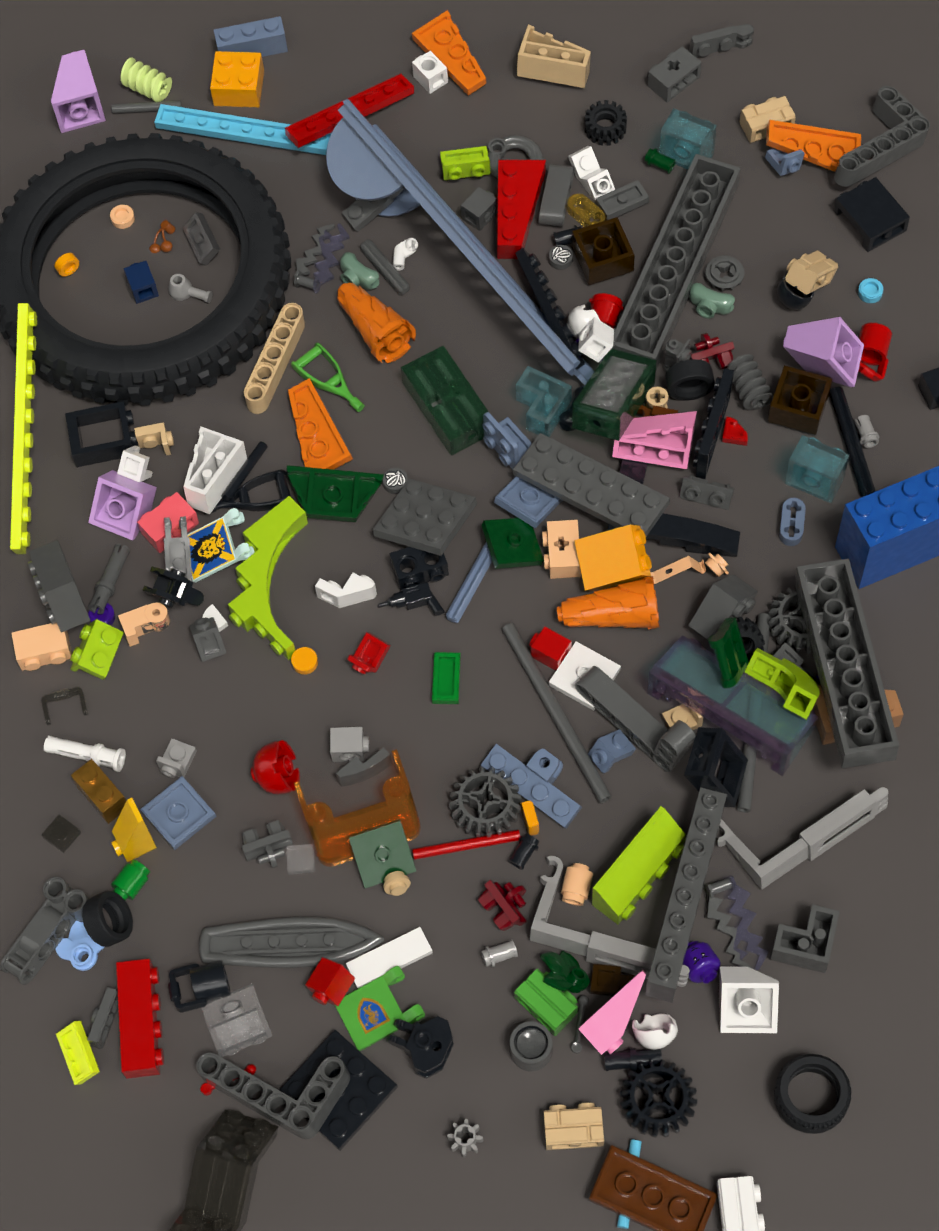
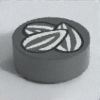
M556 245L551 248L549 263L553 268L562 270L572 264L573 252L568 246Z
M391 468L383 475L384 488L392 494H399L408 481L406 472L400 468Z

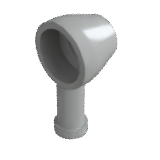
M182 274L173 275L168 285L169 294L174 300L183 301L190 296L204 300L206 303H210L212 300V291H204L192 287L191 282Z

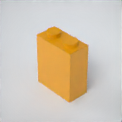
M630 524L574 540L586 591H599L639 580L642 577L651 576L650 569L652 564L650 557L646 554L644 545L646 544V536L640 526Z

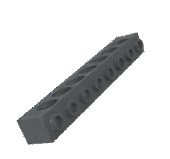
M700 787L649 973L645 996L673 1003L727 794Z

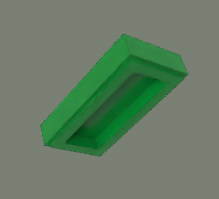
M434 652L432 704H459L460 653Z

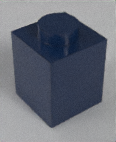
M147 261L134 263L129 267L123 268L136 304L159 296Z

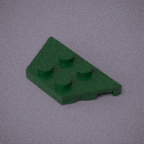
M289 465L286 468L287 476L301 508L306 512L307 518L356 522L382 484L384 475Z

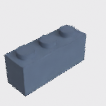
M281 16L213 29L217 49L221 52L261 53L262 57L288 52Z

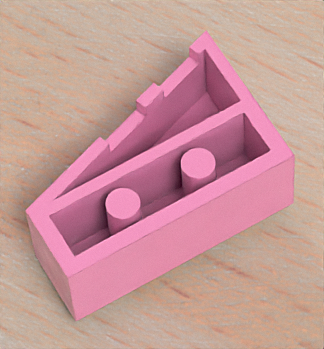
M697 411L619 420L612 457L687 469Z

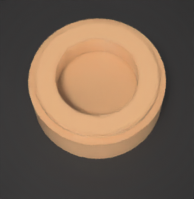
M118 205L110 212L111 222L116 228L126 229L135 221L134 212L128 205Z

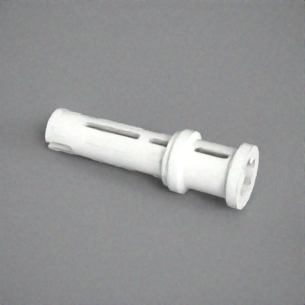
M48 735L44 742L45 752L86 761L93 759L98 766L110 767L116 772L122 770L125 762L126 752L122 748L118 750L110 749L100 743L92 746Z

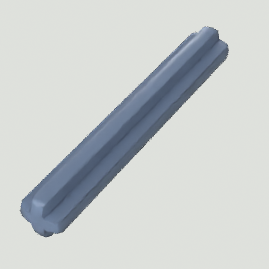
M487 542L484 544L446 613L447 620L453 623L460 621L493 561Z

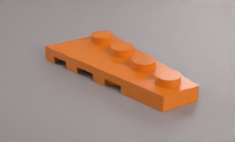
M448 10L412 33V40L425 53L431 50L447 67L448 76L468 96L486 84L484 73L475 57L471 55L467 43L463 41L459 29L453 23Z
M769 120L767 124L766 145L788 154L803 150L805 153L803 160L836 172L840 158L861 146V134Z
M310 378L288 389L305 467L334 470L351 461L353 458Z

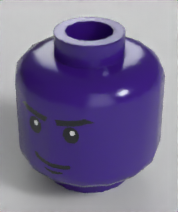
M698 941L689 943L683 965L688 966L690 970L688 978L694 983L703 982L706 984L712 982L717 977V972L720 969L721 962L708 943Z

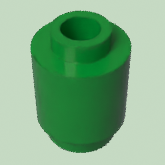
M134 859L130 864L126 863L111 883V886L114 888L113 891L119 894L125 901L127 899L133 900L148 881L149 869Z

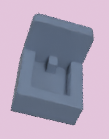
M774 148L766 152L765 159L782 176L800 170L805 153L803 150H798L788 154Z
M619 729L598 738L588 756L602 773H606L614 763L631 756L636 748Z

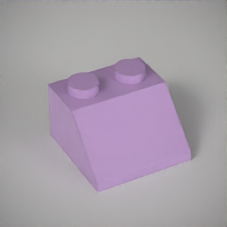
M111 470L98 477L88 523L134 540L140 531L137 521L140 520L143 514L152 510L157 487L144 482L134 481Z

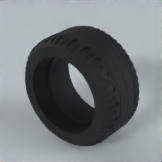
M819 1054L800 1055L790 1060L781 1069L774 1087V1102L779 1115L789 1126L804 1133H823L834 1128L844 1118L851 1102V1085L845 1071L832 1059ZM805 1072H813L824 1076L835 1089L837 1096L835 1106L830 1112L819 1116H812L801 1112L793 1105L789 1098L788 1086L790 1081L795 1076Z

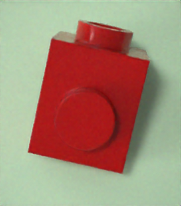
M366 632L355 654L349 655L347 660L354 663L352 668L360 673H376L391 645Z

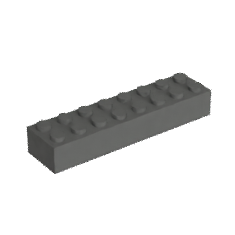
M849 558L797 566L795 586L841 767L849 768L896 760L899 742Z

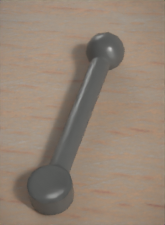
M581 995L578 998L580 1008L575 1042L571 1045L572 1052L576 1054L582 1051V1044L580 1043L582 1033L578 1028L583 1024L585 1006L589 1003V999L585 995Z

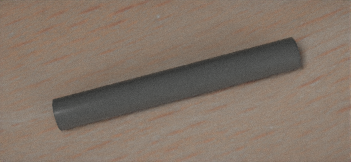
M181 100L112 104L111 108L113 114L158 111L160 104L182 107Z

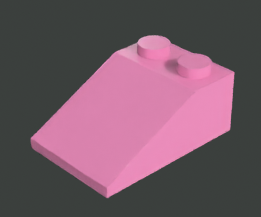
M644 969L578 1028L601 1055L605 1051L612 1054L623 1043L621 1037L626 1030L647 975Z

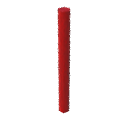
M519 830L503 832L501 835L492 834L491 837L481 836L412 849L414 860L519 841L520 832Z

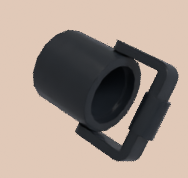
M223 961L203 966L191 964L169 972L170 983L168 984L170 999L174 1002L177 1011L180 1013L205 1007L208 1001L231 996ZM190 974L196 1000L181 1004L180 1000L182 997L176 977Z

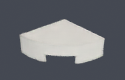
M213 604L206 609L202 618L214 617L219 632L228 626L227 621Z

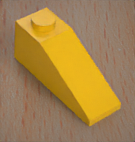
M133 798L128 799L112 829L116 840L111 842L117 855L123 854L127 863L157 848Z

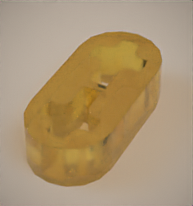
M574 194L568 199V213L583 227L605 221V213L585 195Z

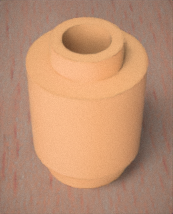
M574 863L573 867H567L561 890L563 902L583 906L584 900L588 899L593 873L589 871L588 866Z

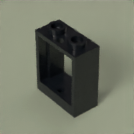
M124 401L65 413L71 453L77 468L121 459L123 450L138 445L135 431H131L130 425L134 424L133 414L131 410L126 409ZM121 419L123 440L83 448L81 426Z
M698 727L684 776L698 792L701 787L727 794L725 807L735 808L748 759L723 728ZM720 758L722 762L720 765L718 776L716 778L715 772Z

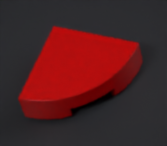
M726 416L722 442L747 446V432L736 419Z

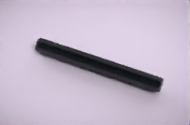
M841 386L833 387L830 389L829 395L861 496L864 497L874 493L875 487L844 390Z

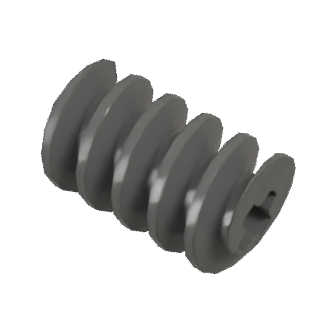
M744 354L735 358L728 365L727 369L734 370L733 385H735V390L739 393V398L743 401L745 409H760L770 404L774 395L769 393L770 387L765 385L766 379L761 377L762 371L757 369L758 363L753 361L754 356Z

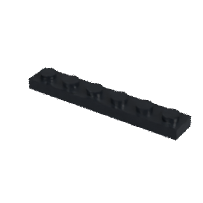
M522 248L515 254L551 329L580 361V364L576 367V369H579L585 363L581 356L583 353L578 351V342H574L572 338L575 336V333L570 325L565 323L566 315L564 311L555 303L558 298L550 287L548 288L547 283H549L547 276L538 268L541 265L539 259L534 253L529 254Z

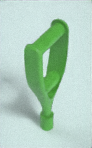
M315 343V346L298 360L291 362L292 368L303 379L307 380L310 378L314 387L347 399L357 412L362 411L365 407L357 397H353L350 393L338 363L320 343ZM320 354L329 361L337 372L325 383L317 380L302 369Z

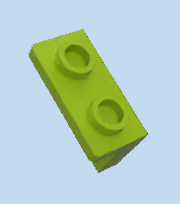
M487 146L440 152L444 180H457L473 176L481 177L490 174V159Z
M95 619L89 625L85 624L79 635V638L82 639L80 646L74 649L70 661L73 662L70 670L76 672L80 669L102 680L105 679L124 632L98 619Z

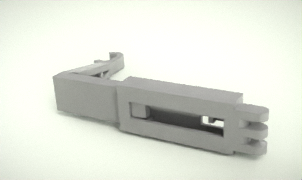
M881 787L870 795L865 789L802 831L799 834V840L762 865H759L760 860L731 831L722 819L719 829L724 835L718 837V847L727 845L762 890L807 858L811 862L875 818L878 813L888 806V789Z
M547 856L546 862L548 865H553L557 869L553 877H547L546 875L540 877V882L545 888L531 926L530 941L586 956V962L593 964L621 966L622 972L637 975L644 969L647 972L645 978L648 979L656 952L655 948L595 931L588 935L547 923L563 872L561 859L556 856ZM686 965L682 966L677 985L679 987L687 985L690 970Z

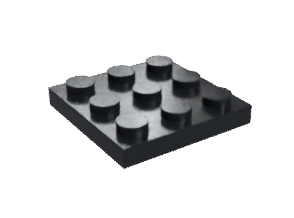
M334 1030L279 1091L298 1100L323 1060L333 1056L340 1058L350 1073V1081L318 1132L341 1151L398 1086L339 1032ZM341 1069L333 1070L329 1078L338 1076ZM325 1093L318 1094L314 1102L322 1101Z

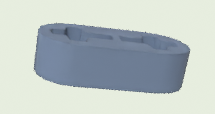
M789 498L782 506L779 537L781 542L787 546L799 544L803 536L805 504L798 498ZM791 507L796 508L795 518H791ZM790 526H794V537H789Z

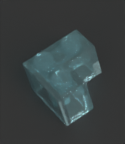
M527 366L516 384V400L530 406L526 413V429L538 435L542 433L550 437L560 421V415L567 410L572 401L571 385Z

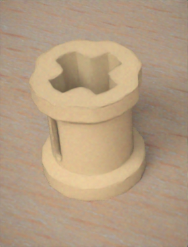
M652 387L646 394L647 403L645 407L653 409V406L668 408V392L662 387Z

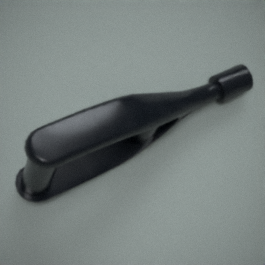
M280 469L249 480L236 491L230 501L222 500L218 502L212 512H216L217 509L237 508L249 511L272 510L288 496L291 497L285 477L287 475L286 471ZM276 480L281 499L261 503L250 502L249 490Z

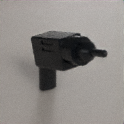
M428 582L404 588L401 592L394 593V596L389 597L386 602L378 604L379 607L389 605L401 608L406 606L407 610L428 605L436 616L445 612L431 592Z

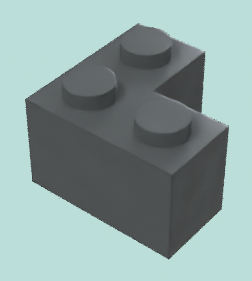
M734 574L715 582L688 626L708 639L716 634V630L720 628L725 618L736 617L737 619V617L744 613L748 614L756 604L754 598L758 591Z
M812 904L806 930L779 924L770 960L825 973L830 960L840 911Z

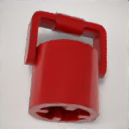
M867 323L860 330L859 339L864 344L858 372L874 382L880 381L885 377L888 365L887 354L892 338V332L888 327L878 323ZM866 364L879 365L877 373Z

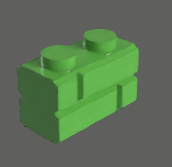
M536 969L515 990L514 998L544 1025L552 1035L556 1036L577 1015L578 1006L576 1004L578 1001L569 991L563 993L561 990L544 983L543 980L549 972L546 971L543 974L540 970Z

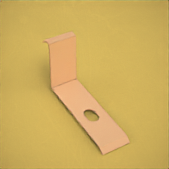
M687 556L650 573L654 578V584L691 567L701 574L707 570L704 560L698 562ZM672 568V572L666 574V570Z

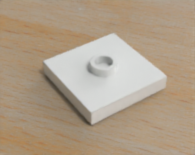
M576 641L550 679L549 686L594 711L595 707L576 690L575 683L593 666L600 668L614 681L621 670V666Z

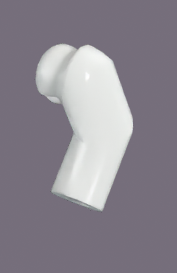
M408 238L394 248L393 266L397 271L404 269L405 259L418 248L416 239Z

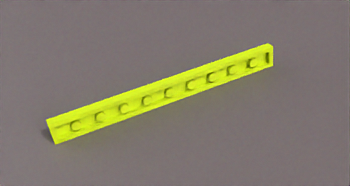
M18 303L10 541V549L15 554H26V547L30 546V533L27 532V522L31 521L28 497L32 495L31 482H28L29 473L33 469L32 458L29 457V448H33V434L30 433V424L34 423L31 399L35 397L34 384H31L32 375H35L36 371L35 361L32 360V351L36 350V337L33 336V327L37 326V314L28 303Z

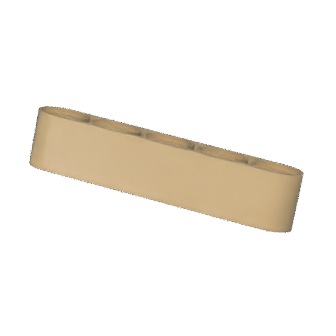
M288 303L281 309L244 389L247 408L254 414H260L267 410L304 330L303 311L301 306L296 303Z

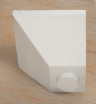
M720 966V1033H777L779 981L750 967Z

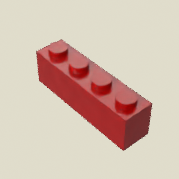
M150 959L116 962L122 1073L126 1079L160 1075V1066L164 1065L163 1049L158 1047V1038H162L161 1021H157L156 1012L161 1010L160 995L155 994V984H159L158 967H154Z

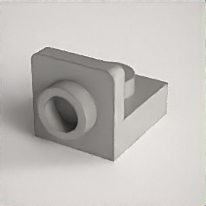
M171 738L163 757L158 756L156 760L160 772L170 778H175V776L185 777L197 750L194 746Z

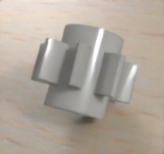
M465 1119L464 1124L460 1126L453 1123L454 1134H447L448 1140L455 1141L451 1151L455 1152L459 1149L462 1151L463 1157H466L467 1152L471 1150L477 1154L476 1142H483V1137L476 1135L480 1129L479 1125L470 1126L468 1119ZM469 1133L470 1138L467 1140V1143H462L461 1138L463 1134Z

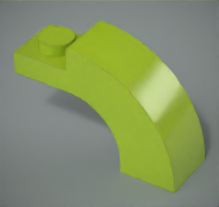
M757 648L744 672L777 691L785 700L784 708L807 720L819 697L820 690L816 682L804 670L785 658L780 660Z

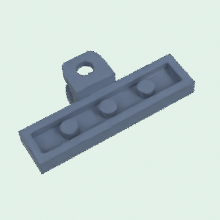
M495 744L481 764L488 771L493 766L496 775L503 770L505 772L503 779L511 776L513 779L511 785H518L519 787L517 793L528 801L531 800L533 805L566 829L582 808V806L552 785L560 775L563 763L545 749L538 750L528 764L525 765L498 744ZM550 761L549 766L544 768L545 763Z

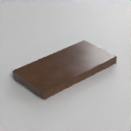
M611 1145L588 1200L653 1231H704L718 1194Z

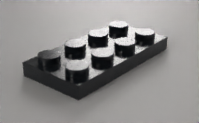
M724 368L722 378H716L714 385L715 393L713 398H710L707 409L708 416L703 421L701 439L697 440L694 451L693 467L697 468V478L706 480L730 401L734 370Z

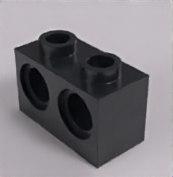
M412 547L389 553L391 566L400 590L429 581L437 582L449 575L448 563L444 553L442 556ZM431 560L437 561L434 565L427 564ZM405 568L414 569L413 571L408 573L403 572Z

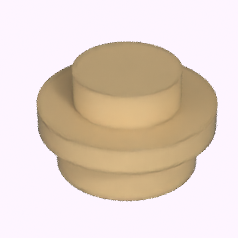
M395 871L384 878L383 888L387 894L399 896L407 891L411 882L404 872Z

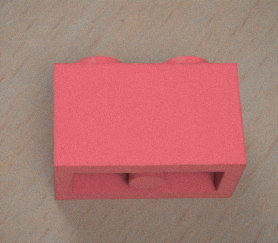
M176 492L172 496L163 499L155 509L143 514L137 523L141 534L161 553L164 551V518L170 517L172 522L171 538L181 537V529L179 528L180 517L186 516L187 532L197 526L199 521L195 510Z

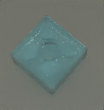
M673 108L661 129L660 153L675 159V165L685 169H689L695 154L712 158L714 155L717 125Z
M802 435L789 459L785 484L832 503L844 480L849 455L839 448H832L822 444L816 438H808Z

